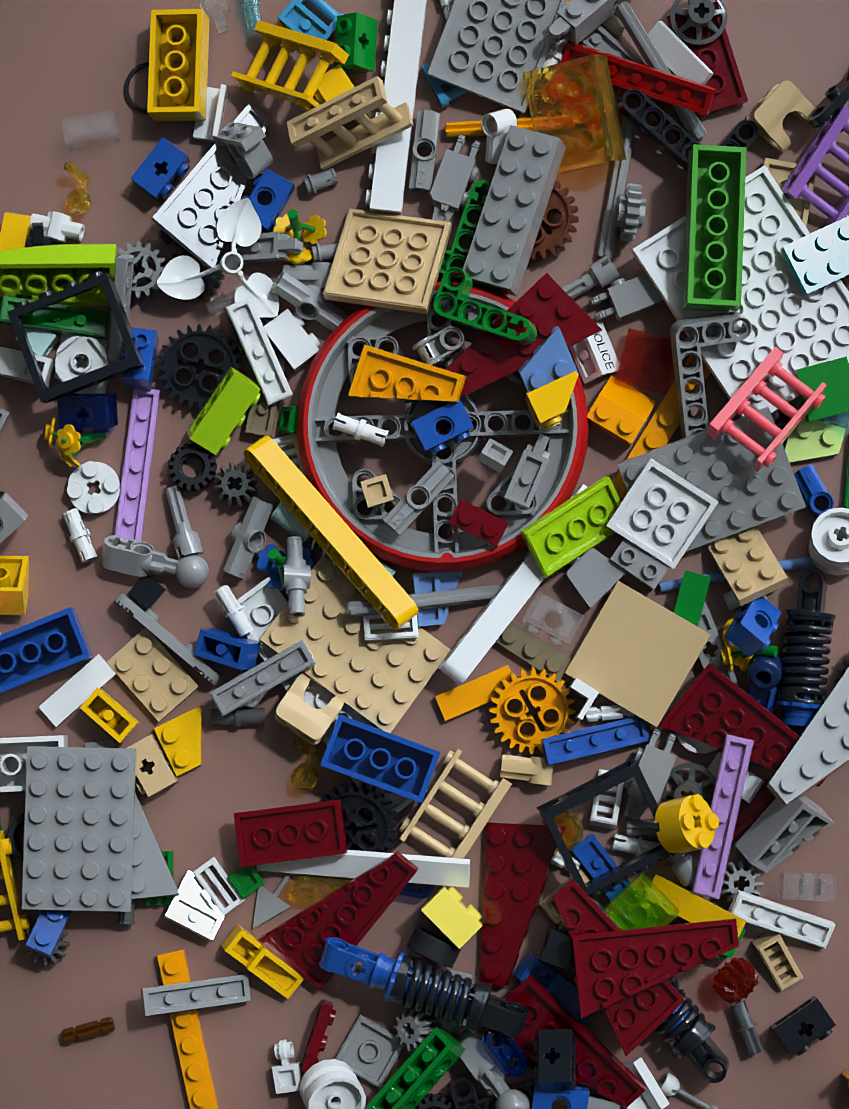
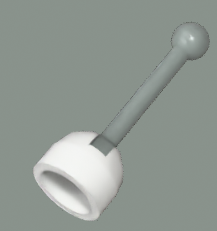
M668 1072L664 1074L658 1084L665 1096H674L678 1093L704 1109H718L716 1106H709L681 1090L678 1079Z

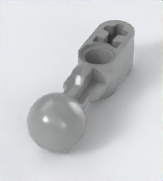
M117 535L107 536L104 539L101 565L108 570L138 577H144L150 573L157 575L168 573L175 575L178 582L187 588L200 587L208 578V564L198 555L190 554L182 557L180 560L168 558L165 553L156 552L154 547L147 542Z
M468 1028L458 1034L455 1038L466 1049L460 1058L475 1079L483 1085L485 1090H491L497 1098L495 1109H530V1102L527 1096L519 1090H510L505 1083V1074L500 1069L499 1062L477 1032L475 1034L472 1033Z

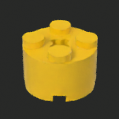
M690 795L660 804L655 814V823H659L660 831L656 833L661 845L668 852L673 854L687 853L707 848L712 843L715 829L719 826V819L715 813H712L709 805L701 795Z

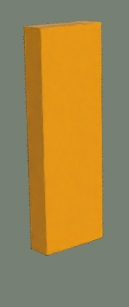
M506 665L435 696L445 721L491 702L490 697H498L499 694L494 688L499 687L503 689L504 685L501 679L504 678L508 682L512 680L509 666Z

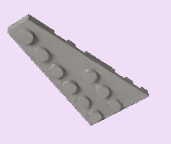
M849 667L767 785L783 807L789 805L849 762Z
M112 740L85 743V746L90 748H116ZM135 793L132 900L180 895Z

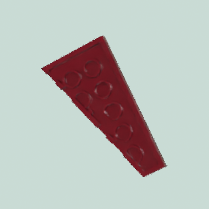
M546 273L507 310V312L522 316L534 324L537 329V336L531 344L521 345L484 332L445 370L466 376L460 395L461 399L482 387L497 382L516 371L518 372L521 366L531 359L536 348L539 345L542 346L552 334L551 331L554 327L558 326L567 347L602 332V329ZM502 317L492 324L493 329L501 326ZM512 325V329L519 334L525 333L527 330L526 328L520 329Z
M711 663L705 667L659 725L721 750L724 749L727 734L754 740L750 761L776 771L801 737ZM826 778L815 786L820 787Z
M486 823L480 982L492 985H509L519 958V951L523 940L527 936L530 921L535 914L548 879V872L558 852L545 825ZM557 826L561 836L564 835L567 826Z
M736 919L572 935L580 1018L586 1017L619 1000L632 996L700 963L739 947Z
M530 974L504 998L510 1002L520 1003L529 1010L521 1036L518 1038L508 1037L481 1025L476 1031L481 1035L484 1033L496 1039L495 1042L503 1046L506 1044L520 1051L521 1055L539 1063V1056L535 1055L534 1047L535 1040L539 1039V1030L572 1029L576 1037L577 1083L588 1085L597 1090L598 1094L626 1108L646 1091L647 1086ZM554 1057V1062H551V1064H555V1059L558 1057Z

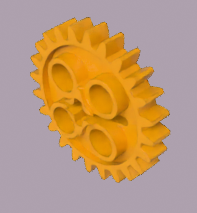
M531 667L529 674H526L524 669L520 668V676L517 677L513 672H510L512 680L508 682L502 678L503 689L499 687L494 688L499 696L490 697V700L496 704V706L489 708V712L496 714V716L490 718V722L499 723L493 730L495 733L503 731L500 740L503 742L509 738V748L519 744L518 750L520 753L523 752L525 746L528 747L530 754H533L535 747H538L541 753H543L540 739L560 735L561 732H570L565 726L566 724H574V721L568 715L576 713V710L568 707V705L574 703L575 700L570 697L566 698L571 690L569 688L561 689L564 684L563 679L554 682L556 678L554 672L546 677L545 668H542L539 674H536L534 667ZM535 686L543 687V696L538 699L532 698L530 695L532 688ZM520 690L525 691L534 708L538 707L536 713L545 727L544 731H540L533 716L527 713L529 710L519 693ZM512 699L521 701L520 709L515 712L507 709V704ZM554 709L557 711L556 719L551 722L545 721L543 719L545 711ZM525 722H531L534 725L533 731L527 735L520 732L521 725Z

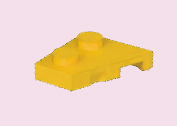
M201 706L154 728L176 776L202 765Z

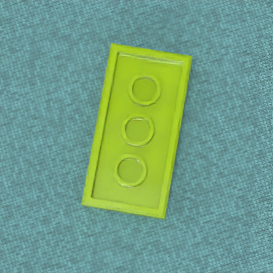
M604 476L520 531L543 577L547 578L615 533L614 530L606 525L620 505L621 500L610 477Z

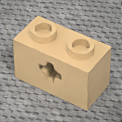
M150 734L127 747L136 749V775L138 779L135 780V783L142 795L146 793L148 797H151L179 781L154 734ZM145 760L154 762L155 766L152 767V774L149 771H143L142 768L146 766Z

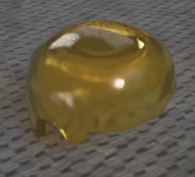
M566 811L554 817L553 820L556 826H567L562 838L567 849L572 850L583 838V824L575 813Z

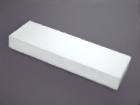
M658 21L648 33L649 38L666 66L676 76L705 85L714 74L663 21Z
M98 654L42 703L39 708L58 727L87 700L97 687L102 688L116 673L103 657Z

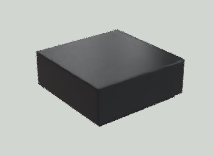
M147 575L141 577L128 593L144 607L151 609L166 589Z

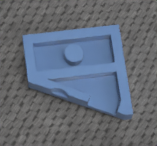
M558 326L552 329V334L542 346L539 345L536 348L531 359L527 360L518 370L527 393L577 371Z
M463 571L411 574L413 594L456 589ZM450 606L419 609L417 614L418 627L445 624Z

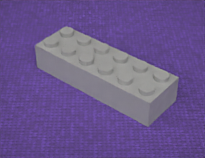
M510 125L463 267V271L472 278L473 285L518 296L566 149L560 138Z

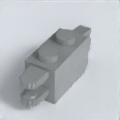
M570 0L557 11V20L549 26V35H551L549 42L551 46L558 48L569 40L577 45L611 16L614 11V3L617 0Z
M459 135L454 151L446 149L430 192V199L433 205H435L432 220L450 222L454 214H458L460 207L465 208L469 193L466 192L469 182L474 184L479 171L475 165L476 156L481 144L480 141L475 140L472 144L469 157L460 154L465 144V136Z
M641 270L634 274L635 278L625 281V278H621L611 282V287L605 293L590 298L588 302L590 306H595L609 299L612 308L595 314L596 321L612 315L616 316L617 321H621L659 306L664 300L645 271Z
M659 726L654 727L650 741L643 748L639 747L634 757V761L638 763L656 802L660 800L677 757L670 754L677 733L671 731L668 734L663 750L654 747L661 733V727ZM633 777L625 781L623 787L627 788L625 794H628L624 815L639 820L647 804Z

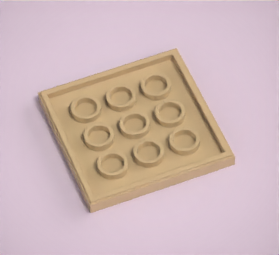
M349 208L323 292L324 299L428 314L451 233V222Z
M618 581L565 673L574 679H579L598 691L599 694L658 727L711 634Z

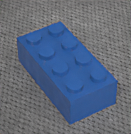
M69 607L0 635V695L94 658L74 608Z
M339 714L320 765L422 803L441 752Z

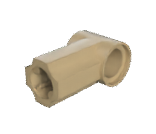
M502 755L500 777L526 780L528 783L552 785L554 764L546 765L545 758L531 756L526 758L515 755Z

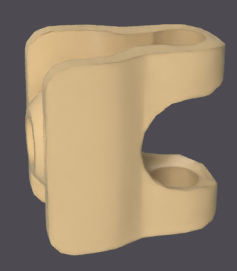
M787 80L781 84L774 85L746 115V120L755 122L759 130L758 134L775 150L785 152L791 145V141L783 130V119L787 114H793L801 121L809 123L807 117L815 107L791 81Z
M300 674L277 706L275 720L308 743L317 745L340 713L345 701L335 696L329 704L321 709L310 707L304 699V693L308 688L310 678Z

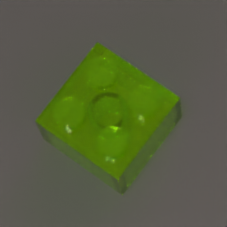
M641 872L602 911L620 930L668 925L678 915L680 910Z

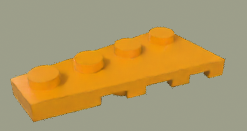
M364 344L348 396L458 402L466 376Z

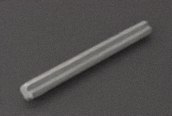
M625 1L616 6L614 10L647 65L671 74L629 3ZM671 104L688 133L696 141L707 135L705 128L694 111Z
M627 105L631 109L637 108L634 105ZM623 114L597 256L600 258L608 255L611 259L613 256L618 228L615 227L617 201H619L620 196L624 195L636 128Z
M495 584L410 594L409 596L419 610L490 601L501 586ZM367 600L351 601L347 604V613L351 618L379 614Z

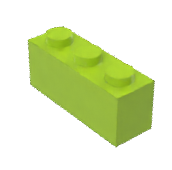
M230 367L187 430L189 439L215 455L220 449L224 450L231 439L229 436L234 428L238 429L245 419L244 414L249 406L253 407L259 400L260 388L258 384Z

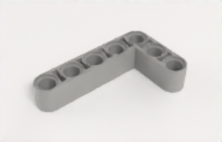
M733 311L676 321L670 329L682 439L696 432L707 430L709 427L701 347L741 341L749 337L752 332L751 322L739 312ZM742 320L741 329L732 331V325L736 321ZM716 325L715 333L707 336L705 334L707 327ZM684 329H690L689 337L680 340V332ZM693 355V360L689 365H682V360L685 356ZM689 381L696 382L692 390L685 391V385ZM691 407H698L696 415L692 417L687 416L688 410Z

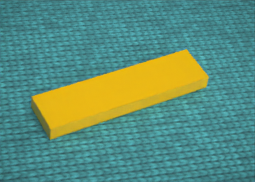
M655 874L644 896L645 899L691 923L735 918L738 938L747 922Z

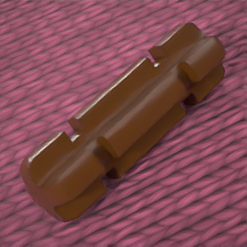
M112 1017L101 1019L100 1022L96 1020L77 1025L76 1028H66L62 1031L63 1040L68 1044L76 1042L77 1039L83 1040L98 1036L101 1032H104V1034L113 1032L115 1030L114 1020Z

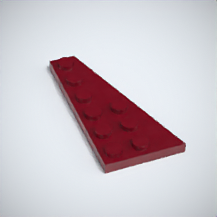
M397 851L259 937L257 941L321 991L334 975V973L328 972L319 966L327 938H339L357 946L419 868Z
M573 879L552 897L571 939L572 935L620 930ZM664 980L604 1008L625 1056L630 1054L686 1000L668 980Z

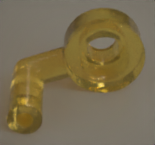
M68 161L64 165V170L76 178L79 183L77 188L67 196L65 209L78 216L86 213L91 206V195L87 193L91 179L79 167Z
M297 737L293 741V745L307 756L305 762L294 769L291 775V783L300 791L306 792L316 785L319 778V773L314 768L319 752L304 739Z

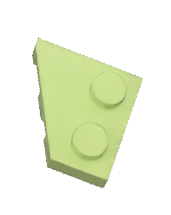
M804 417L787 437L784 449L789 462L838 455L846 428L819 420L807 422L806 417Z

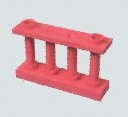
M776 347L712 420L706 433L714 440L721 433L723 435L728 434L757 456L758 459L754 467L756 472H759L763 466L768 468L777 457L775 451L811 408L818 409L826 398L823 395L827 386L825 383L822 382L813 391L782 368L783 364L780 362L784 353ZM770 375L778 377L807 399L799 411L766 387L767 383H765V380ZM753 395H760L791 418V420L781 430L749 406L750 402L748 400ZM737 414L740 416L745 415L775 439L767 449H764L735 427L732 419Z

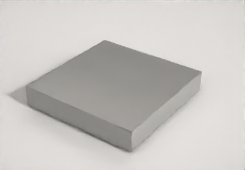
M360 1014L335 1059L347 1063L356 1075L381 1088L403 1047L400 1046L401 1039L395 1037L397 1034Z

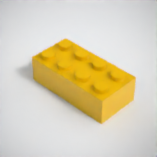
M203 9L151 10L147 113L154 121H206L210 19Z

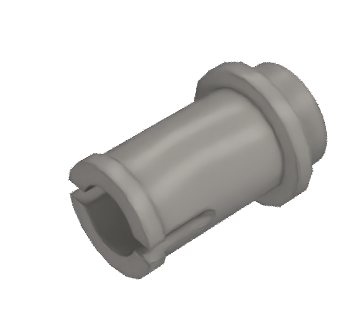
M333 168L312 176L307 174V177L303 179L308 194L312 192L317 194V190L338 184Z
M316 243V246L312 247L313 262L334 260L338 243L328 245Z

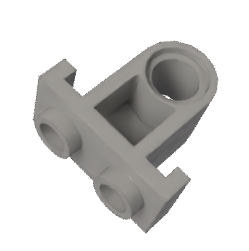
M231 122L216 137L221 146H227L241 171L250 179H254L274 162L271 153L262 140L266 135L261 127Z

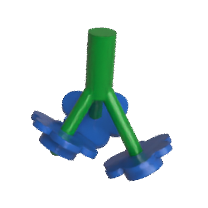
M269 544L265 547V550L258 552L260 559H258L256 566L259 570H266V573L271 575V580L268 582L270 588H277L279 591L286 590L281 587L282 565H285L287 556H285L283 551H278L276 545ZM302 544L303 559L306 560V565H310V568L314 566L313 551L311 548H307L305 544Z

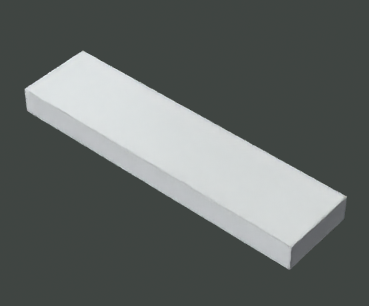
M251 297L227 306V312L268 405L293 395Z
M740 890L736 891L728 912L746 920V923L826 949L835 927L832 921Z

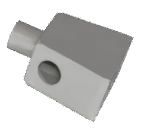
M591 548L584 555L582 554L569 562L572 567L564 575L586 607L590 609L626 571L596 549Z

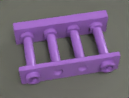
M843 105L840 110H835L832 118L828 122L825 121V124L821 127L781 188L787 199H796L801 196L825 214L828 219L822 227L848 217L849 186L822 167L821 162L825 154L830 153L849 167V154L836 145L835 140L842 131L849 135V107L847 105ZM811 176H818L843 195L835 208L807 188L808 185L806 183Z

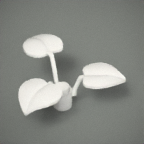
M248 198L230 205L217 221L218 237L222 241L232 242L231 252L226 253L221 258L220 264L200 272V265L194 258L184 255L178 256L170 260L157 280V286L167 295L176 299L190 300L198 297L205 289V284L201 277L218 270H222L227 275L237 274L243 285L235 291V303L251 297L259 318H274L278 315L279 297L278 294L271 290L272 280L268 276L257 272L253 273L246 281L241 271L243 258L237 253L236 243L242 247L250 246L258 240L261 234L260 219Z

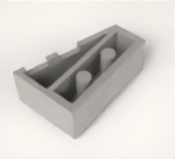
M801 795L786 807H783L775 798L743 834L735 846L750 864L767 873L792 855L794 847L804 840L807 843L814 839L812 834L825 825L829 828L834 822L818 804L804 795Z

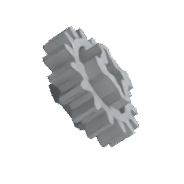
M628 183L625 195L620 196L619 201H617L615 227H620V241L633 242L637 229L641 230L644 224L646 199L641 198L642 186L639 184Z
M137 241L136 247H132L130 243H127L128 250L124 251L119 248V254H138L134 258V267L139 268L142 265L144 273L139 272L137 276L133 270L131 295L135 293L136 298L140 300L142 293H145L150 298V291L152 289L156 292L160 291L157 286V280L165 268L161 266L166 263L165 258H158L161 254L159 249L152 252V245L150 243L145 248H143L141 241ZM150 258L156 264V272L149 267ZM150 281L149 284L139 287L141 283Z

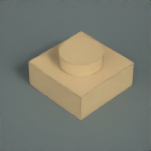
M386 474L360 482L368 508L394 501Z

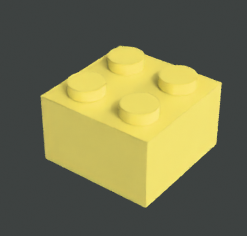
M443 885L421 907V911L460 949L483 926L480 921L482 915L471 904L466 907L461 902L463 896L455 887L450 886L447 888Z

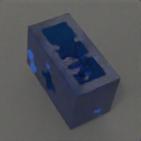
M73 393L57 399L59 429H63L65 425L71 424L74 426L75 431L79 433L85 432L84 429H94V433L110 432L111 428L118 425L116 393ZM85 410L87 413H91L92 417H90L88 414H85Z

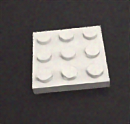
M650 458L606 526L674 569L718 504V500Z

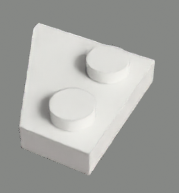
M188 870L178 888L180 895L173 897L164 918L211 942L225 916L212 903L211 897L198 884L194 874Z

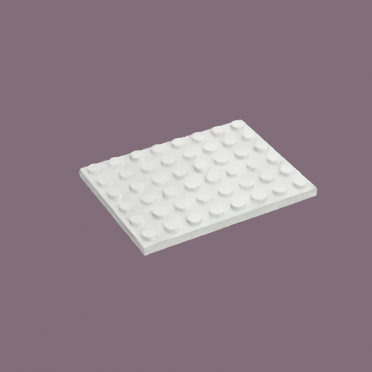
M765 165L748 175L745 179L741 307L736 312L743 314L751 322L752 332L749 337L741 341L701 347L703 361L729 400L775 347L784 353L780 362L783 364L782 368L794 377V370L841 357L847 356L849 363V291L840 279L811 294L803 295L780 249L810 233ZM686 215L632 249V253L677 321L726 313L724 311L683 309ZM738 320L732 325V331L741 329L742 320ZM716 325L708 326L705 334L707 336L714 334ZM684 329V332L689 337L690 329ZM770 375L765 380V383H767L766 387L787 403L800 395L776 376L772 377ZM753 395L748 400L750 402L749 406L756 411L765 407H769L771 413L777 410L775 406L760 395Z

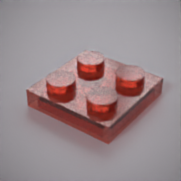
M629 328L615 381L666 394L674 369L671 339Z

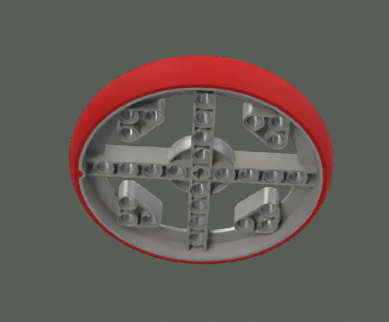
M436 282L428 314L363 305L343 320L329 335L311 363L302 386L297 414V443L305 477L373 555L393 564L415 570L458 572L495 563L521 550L527 545L520 531L569 500L579 480L586 456L589 432L588 410L579 375L565 414L560 422L561 424L547 431L544 427L538 429L530 410L479 412L475 403L468 396H465L460 400L469 418L475 421L477 427L473 432H469L471 435L469 438L458 443L454 439L445 444L451 451L450 457L445 460L439 459L436 454L432 455L431 451L424 454L416 435L408 429L412 421L440 408L434 401L411 402L405 414L347 416L361 421V419L366 420L367 424L382 429L386 422L395 423L397 426L396 432L388 435L385 442L406 441L410 450L419 459L432 464V466L439 461L455 476L452 482L433 500L434 533H425L407 528L399 536L383 521L388 515L384 510L386 503L373 507V511L369 515H361L358 512V506L362 502H366L363 489L357 485V480L363 475L370 478L377 476L368 469H361L354 474L351 484L341 465L336 444L367 443L369 441L364 439L356 440L355 436L344 432L338 437H334L329 433V428L336 421V408L343 385L348 375L352 384L360 356H356L353 353V349L358 344H365L380 349L381 345L390 343L394 347L393 354L398 355V342L393 337L387 336L390 333L412 324L427 321V337L451 326V321L447 319L443 327H435L431 322L433 317L439 315L433 306L441 283ZM453 282V287H458L461 283ZM472 285L468 298L507 311L516 302L503 294ZM449 301L445 304V313L452 310L454 305L453 301ZM473 309L469 312V321L474 320L477 317V309ZM448 334L445 338V343L448 346H452L451 334ZM428 350V355L430 356V358H432V355ZM452 356L435 367L446 369L452 363ZM514 373L506 376L515 384H523L522 379L515 376ZM520 417L526 418L530 424L529 428L526 430L517 429L515 426L516 419ZM493 418H498L502 421L503 428L499 431H492L488 426V422ZM436 428V431L440 435H447L450 433L451 428H446L445 433H440L439 428ZM539 434L550 436L547 451L550 453L549 462L533 497L532 507L529 510H522L518 505L506 500V507L502 511H496L491 507V501L494 498L500 497L504 499L517 467L487 499L486 507L488 512L509 523L497 548L466 532L458 533V528L449 524L457 507L456 463L463 461L472 454L480 439L539 437ZM391 490L394 501L399 503L401 498ZM442 499L450 500L453 504L452 510L447 513L441 512L438 509L439 501ZM445 525L452 527L454 535L447 540L442 539L438 533L439 529Z

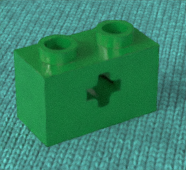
M358 12L337 16L335 43L349 56L345 64L334 61V67L340 64L344 71L352 74L375 71L377 19Z

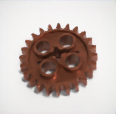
M559 180L554 183L542 219L543 224L552 231V234L548 235L540 226L539 232L542 235L539 240L535 241L531 253L533 261L536 260L537 254H541L543 260H546V252L549 251L555 257V248L559 247L565 250L563 241H573L569 232L577 233V228L572 223L579 222V218L572 214L578 212V207L570 206L574 203L575 198L574 196L566 197L569 189L566 187L560 190L561 183ZM557 213L562 216L561 220L556 224L548 222L551 214Z

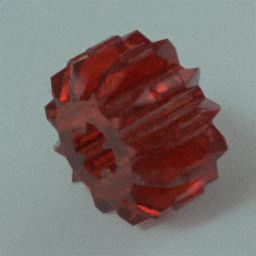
M734 957L729 963L725 962L724 966L718 969L719 973L713 978L715 981L713 988L716 993L729 1004L734 1002L738 1004L743 998L747 999L748 995L754 992L753 988L759 983L757 980L759 977L758 972L748 960L742 957L738 959Z

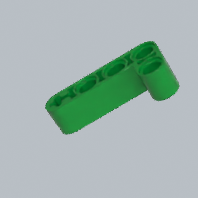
M478 180L471 187L451 251L445 250L438 277H443L445 271L456 262L465 264L469 249L461 248L459 241L462 238L473 240L478 224L469 223L467 217L471 213H477L481 216L491 182ZM482 189L487 190L486 195L483 197L482 205L479 206L477 205L479 193ZM457 276L454 282H461L463 280L462 276Z
M451 267L445 271L433 305L437 314L448 321L521 345L531 344L535 340L537 329L533 323L522 316L468 299L473 285L470 275L459 267ZM457 276H462V283L458 287H453L454 279ZM449 301H453L454 305L452 310L445 313V304ZM473 309H477V317L474 320L469 321V312ZM502 317L501 326L493 329L494 319ZM512 325L520 329L526 328L527 330L525 333L519 334L512 329Z

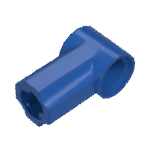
M813 464L805 466L794 473L800 492L808 505V512L813 517L818 518L822 513L833 508V497L827 492ZM818 498L825 500L827 509L824 511L816 509L814 500Z

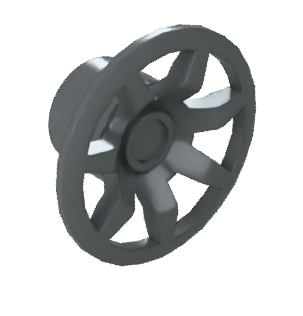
M681 0L674 1L670 12V21L674 32L683 41L693 45H705L716 40L724 31L727 24V10L722 0H715L720 6V9L716 10L710 0H687L689 4L688 9H676ZM675 14L687 17V22L680 29L675 22ZM722 14V24L718 29L711 20L713 17ZM693 26L695 27L696 39L688 38L682 32ZM703 27H707L715 33L710 38L701 40Z
M684 763L672 768L668 780L672 776L678 787L666 791V782L662 792L663 802L668 801L667 796H674V799L699 794L705 801L712 804L713 797L703 793L702 789L712 782L715 790L717 780L707 768L695 763ZM691 768L688 780L684 781L676 774L681 769ZM695 769L705 773L708 779L699 783L695 782Z

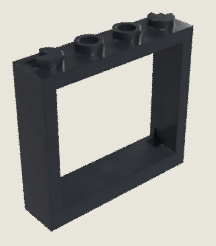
M102 271L95 272L87 276V281L67 283L62 286L64 290L56 293L53 290L38 295V300L31 303L28 300L18 302L13 305V310L7 311L40 402L47 404L145 366L112 275L108 273L103 274ZM103 285L129 357L46 388L20 317Z
M633 759L536 807L571 879L590 898L600 894L602 888L610 884L615 886L626 880L625 876L633 872L641 873L650 867L649 864L658 859L659 861H664L674 855L668 852L662 845H659L584 883L553 820L554 817L633 777L655 820L658 804L638 763Z

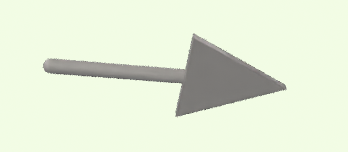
M286 873L274 893H271L262 886L258 888L253 929L291 907L278 898V895L293 873Z

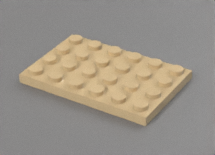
M325 556L324 558L321 557L311 570V584L305 594V616L299 618L290 617L288 601L259 641L278 654L303 639L316 663L301 672L334 697L338 696L344 700L346 706L373 726L391 733L451 649L421 627H418V638L364 641L363 616L349 617L347 604L351 601L366 600V598L336 564L333 567L332 561ZM384 619L369 620L370 624L386 623ZM412 628L370 630V634L412 632Z

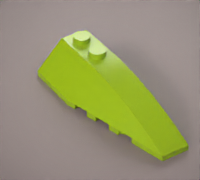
M62 244L0 251V291L4 292L7 296L16 297V294L30 296L32 297L31 300H38V295L51 290L54 293L64 290L63 285L73 281L82 283L88 280V275L102 271L103 274L108 273L112 275L115 282L116 244ZM103 285L56 303L68 306H110Z

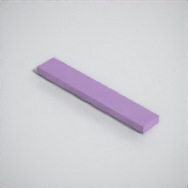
M133 389L115 535L142 541L161 393L160 390L153 389L151 391Z
M729 734L726 736L711 804V811L717 815L719 826L715 829L712 843L707 848L701 850L692 893L715 899L720 898L754 740Z

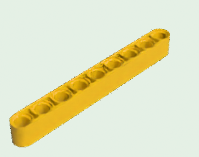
M264 436L244 450V457L252 469L390 627L397 630L418 614V607L412 598L274 440L269 436Z

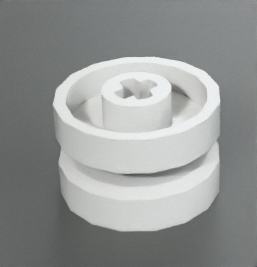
M829 509L822 513L814 522L808 546L809 554L816 567L825 573L837 576L849 574V509Z
M330 1059L318 1062L304 1073L300 1082L299 1093L306 1109L365 1108L366 1095L353 1069L343 1061Z

